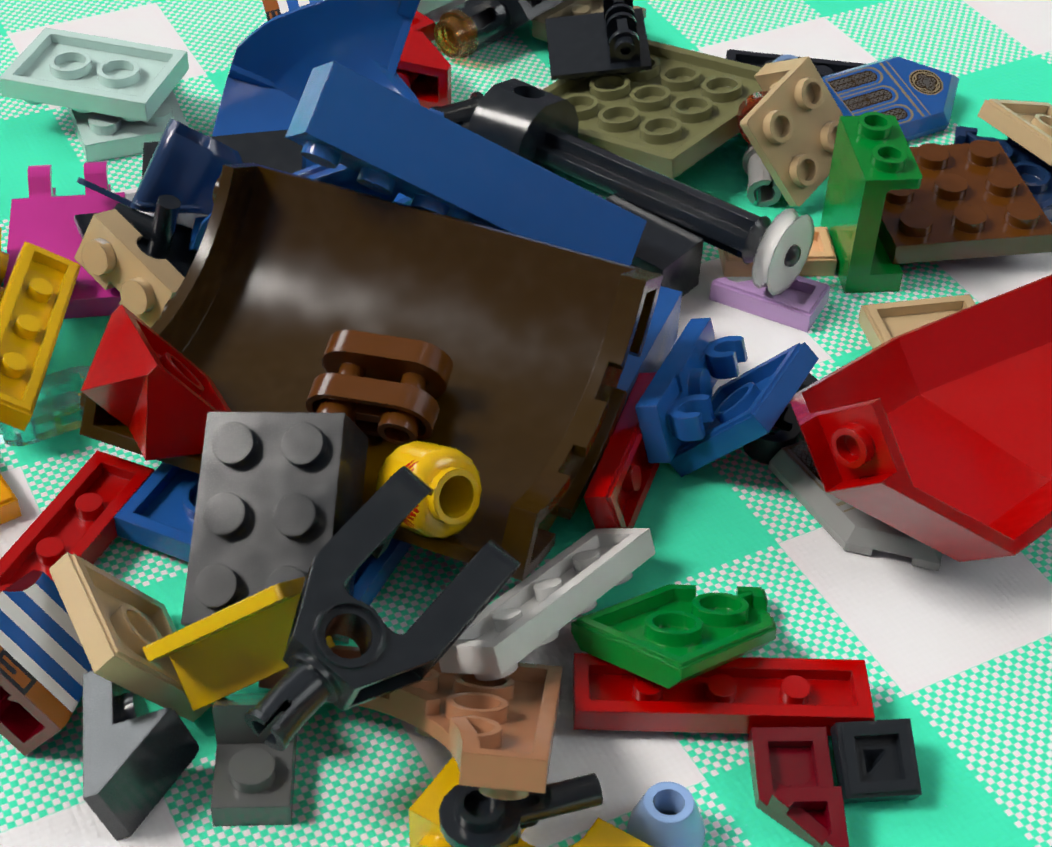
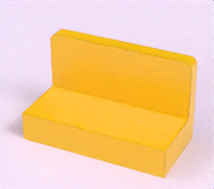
M305 577L275 584L142 647L147 661L151 662L166 656L170 657L193 711L288 668L289 665L283 661V656ZM326 637L328 647H334L335 644L332 637Z

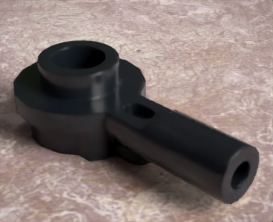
M592 773L547 784L545 794L529 792L526 798L519 800L493 799L481 794L479 787L456 785L444 796L440 805V831L451 847H508L519 843L521 829L535 826L539 820L602 805L601 785L597 775Z

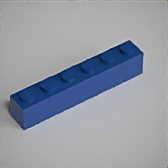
M335 61L312 69L285 138L303 146L301 155L306 159L333 169L337 168L339 163L359 173L356 181L364 187L385 195H391L393 190L413 199L411 204L413 207L629 266L647 223V220Z

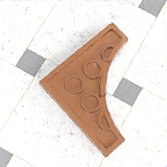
M335 645L330 648L333 653L342 658L353 659L361 656L359 647ZM438 661L422 681L358 706L370 708L408 722L416 727V731L420 735L437 739L451 752L458 764L460 771L459 785L479 787L481 794L493 799L519 800L526 798L529 792L544 794L546 792L561 693L563 666L518 662V668L512 674L497 680L480 681L475 678L474 674L443 673ZM290 667L260 680L258 687L272 689L290 670Z

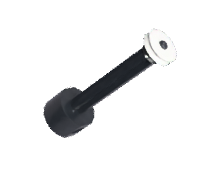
M516 78L493 85L479 101L470 119L468 130L605 198L615 195L703 238L704 242L742 258L745 264L753 263L752 280L753 285L758 289L768 287V292L773 296L782 294L800 274L808 258L814 236L813 219L808 214L799 216L794 208H789L778 214L771 222L767 216L760 217L581 140L578 138L579 119L577 112L569 101Z

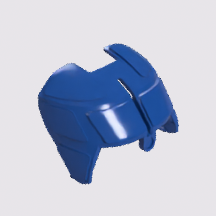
M317 0L280 14L262 24L236 48L212 136L288 130L312 69L332 61L420 105L416 95L396 73L420 0ZM432 108L429 109L444 117V112ZM306 159V168L292 173L410 206L413 199L393 190L391 195H385L364 187L356 181L359 173L339 163L337 168L333 169ZM211 213L207 217L200 216L195 218L189 250L198 251Z

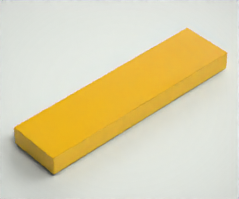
M26 241L16 259L0 302V422L25 431L33 415L81 267L76 262Z

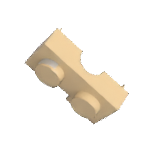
M116 209L94 214L74 259L105 290L115 287L120 292L121 300L119 304L125 306L151 328L160 318L166 303L175 296L185 277L166 259H155L143 253L137 245V241L141 239L142 235Z

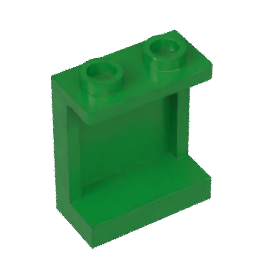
M866 112L860 116L839 117L820 227L828 228L837 258L836 272L844 293L898 292L900 290L903 272L899 264H892L878 237L887 192L899 189H919L923 176L897 118L893 115Z

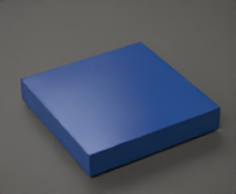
M805 342L802 344L798 343L720 386L711 399L715 419L713 422L703 423L706 434L704 439L682 441L670 465L683 477L768 434L819 358Z

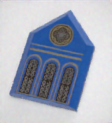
M896 56L821 77L844 116H860L866 112L893 115L897 118L907 142L947 129L959 78L952 74Z

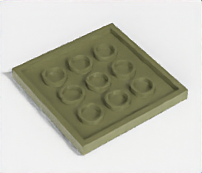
M648 40L652 69L635 71L626 75L614 73L586 76L579 80L559 79L542 89L566 99L575 107L579 119V139L672 179L680 176L685 170L714 152L715 149L741 133L743 131L740 126L741 120L765 96L754 77L762 67Z

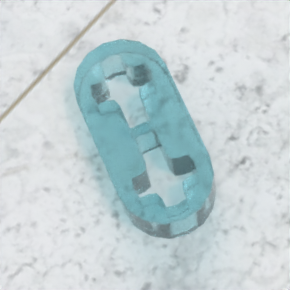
M76 366L45 375L33 415L25 431L0 422V442L10 446H25L81 428L83 415L80 405L81 388L90 366Z

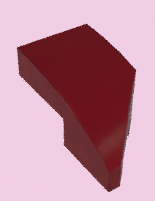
M826 727L751 728L747 743L756 807L814 847H849L841 786H834Z

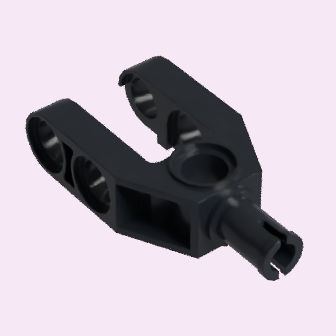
M406 466L397 470L314 556L304 580L283 656V661L289 665L290 670L254 708L249 709L244 715L249 728L259 737L279 714H283L271 727V734L264 742L277 751L282 752L289 746L290 740L325 702L333 703L341 711L422 681L499 593L521 564L497 542L490 539L404 634L393 632L383 622L374 608L348 594L345 586L358 568L370 555L378 559L387 549L395 532L407 516L428 494L431 496L434 493V489ZM337 634L352 639L359 647L361 656L348 659L336 655L328 647L326 637Z

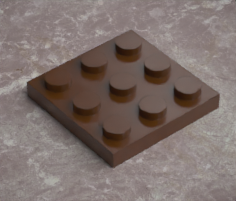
M975 140L971 143L950 145L926 143L919 147H910L923 176L919 189H899L887 192L878 237L892 264L1052 252V224L998 141Z

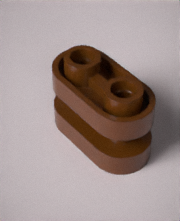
M339 330L334 332L329 338L322 357V366L327 373L320 374L314 379L306 401V409L309 413H345L366 435L382 437L393 444L404 445L413 441H424L432 435L440 410L434 398L445 393L454 367L453 361L444 350L422 340L357 330Z

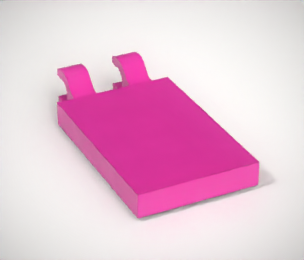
M107 161L85 162L84 179L111 191V184H108ZM51 164L28 166L29 198L12 199L7 244L9 261L3 288L7 286L16 259L25 241L78 263L74 257L82 238L75 224L74 215L105 212L114 209L117 203L120 202L86 186L85 195L57 196L56 188H52ZM125 192L115 193L125 198ZM81 266L64 319L111 316L120 306V292L115 287L105 290Z

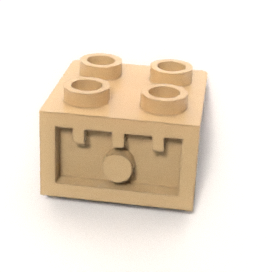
M809 56L765 64L754 76L765 96L740 122L742 130L790 207L801 206L829 176L839 117L844 116Z

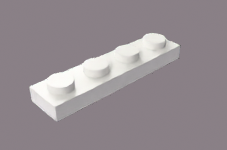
M601 528L589 531L488 605L439 660L441 672L474 674L475 678L480 681L501 679L515 672L519 661L537 647L555 640L559 636L558 630L576 616L594 609L597 606L596 600L614 586L629 581L633 577L632 572L656 554L650 528Z

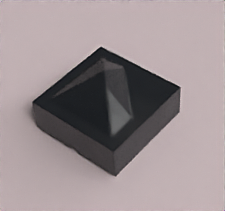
M910 718L836 722L830 728L837 783L842 788L843 803L911 800L922 795Z

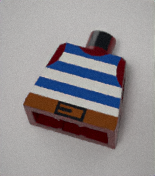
M35 569L0 592V734L26 756L61 731L68 723L83 695V674L93 671L54 581L43 571Z

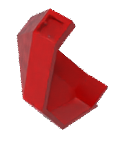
M1052 274L896 336L795 393L790 403L825 492L958 562L1015 556L1051 529Z

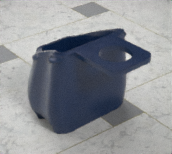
M170 118L132 201L81 177H78L77 183L130 208L143 212L155 213L158 197L167 194L175 196L180 200L179 213L209 215L214 206L213 189L221 175L223 165L244 162L238 151Z

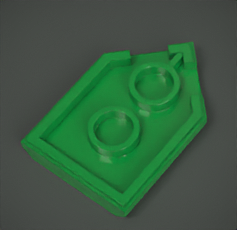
M668 584L571 622V634L581 651L668 689L759 650L776 639L777 628L774 618L767 611L768 599L762 587L737 586L736 595L705 593L696 596V585Z

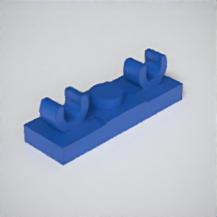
M711 317L690 319L635 406L649 463H670L682 441L704 439L706 434L703 423L713 422L715 419L711 403L712 389L718 379L738 377L740 374L738 363L746 362L748 359L742 336H726L715 339Z

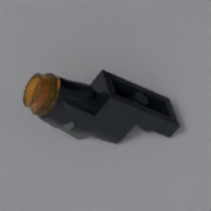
M467 0L440 17L439 22L434 27L435 42L446 56L450 58H466L566 0Z

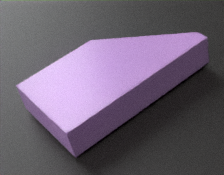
M798 275L788 289L782 294L773 296L768 292V287L758 289L753 285V280L735 282L727 279V277L714 279L711 283L709 300L808 333L828 302L831 286Z

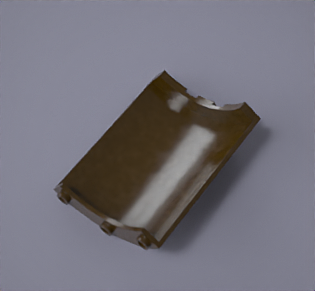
M240 163L223 165L221 175L213 189L214 206L197 254L175 296L166 303L160 318L151 329L211 378L232 412L309 413L306 409L309 392L314 379L320 374L327 373L322 366V357L330 336L339 330H357L422 340L444 350L451 357L454 367L445 393L434 398L440 410L432 435L420 442H429L455 448L472 459L479 471L482 487L479 507L472 521L460 533L450 537H425L400 526L392 538L469 563L490 539H493L521 563L511 578L523 581L536 569L555 545L556 534L549 532V529L557 516L571 520L588 489L628 395L625 390L617 388L619 379L624 370L628 354L636 357L641 356L663 275L260 164ZM82 392L80 405L83 415L80 435L142 455L129 428ZM366 435L369 440L362 506L376 493L378 473L386 458L402 445L393 444L382 437ZM202 454L155 460L200 474Z

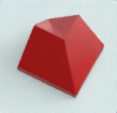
M121 304L111 314L81 392L129 428L146 461L202 454L207 412H232L215 384L207 374Z

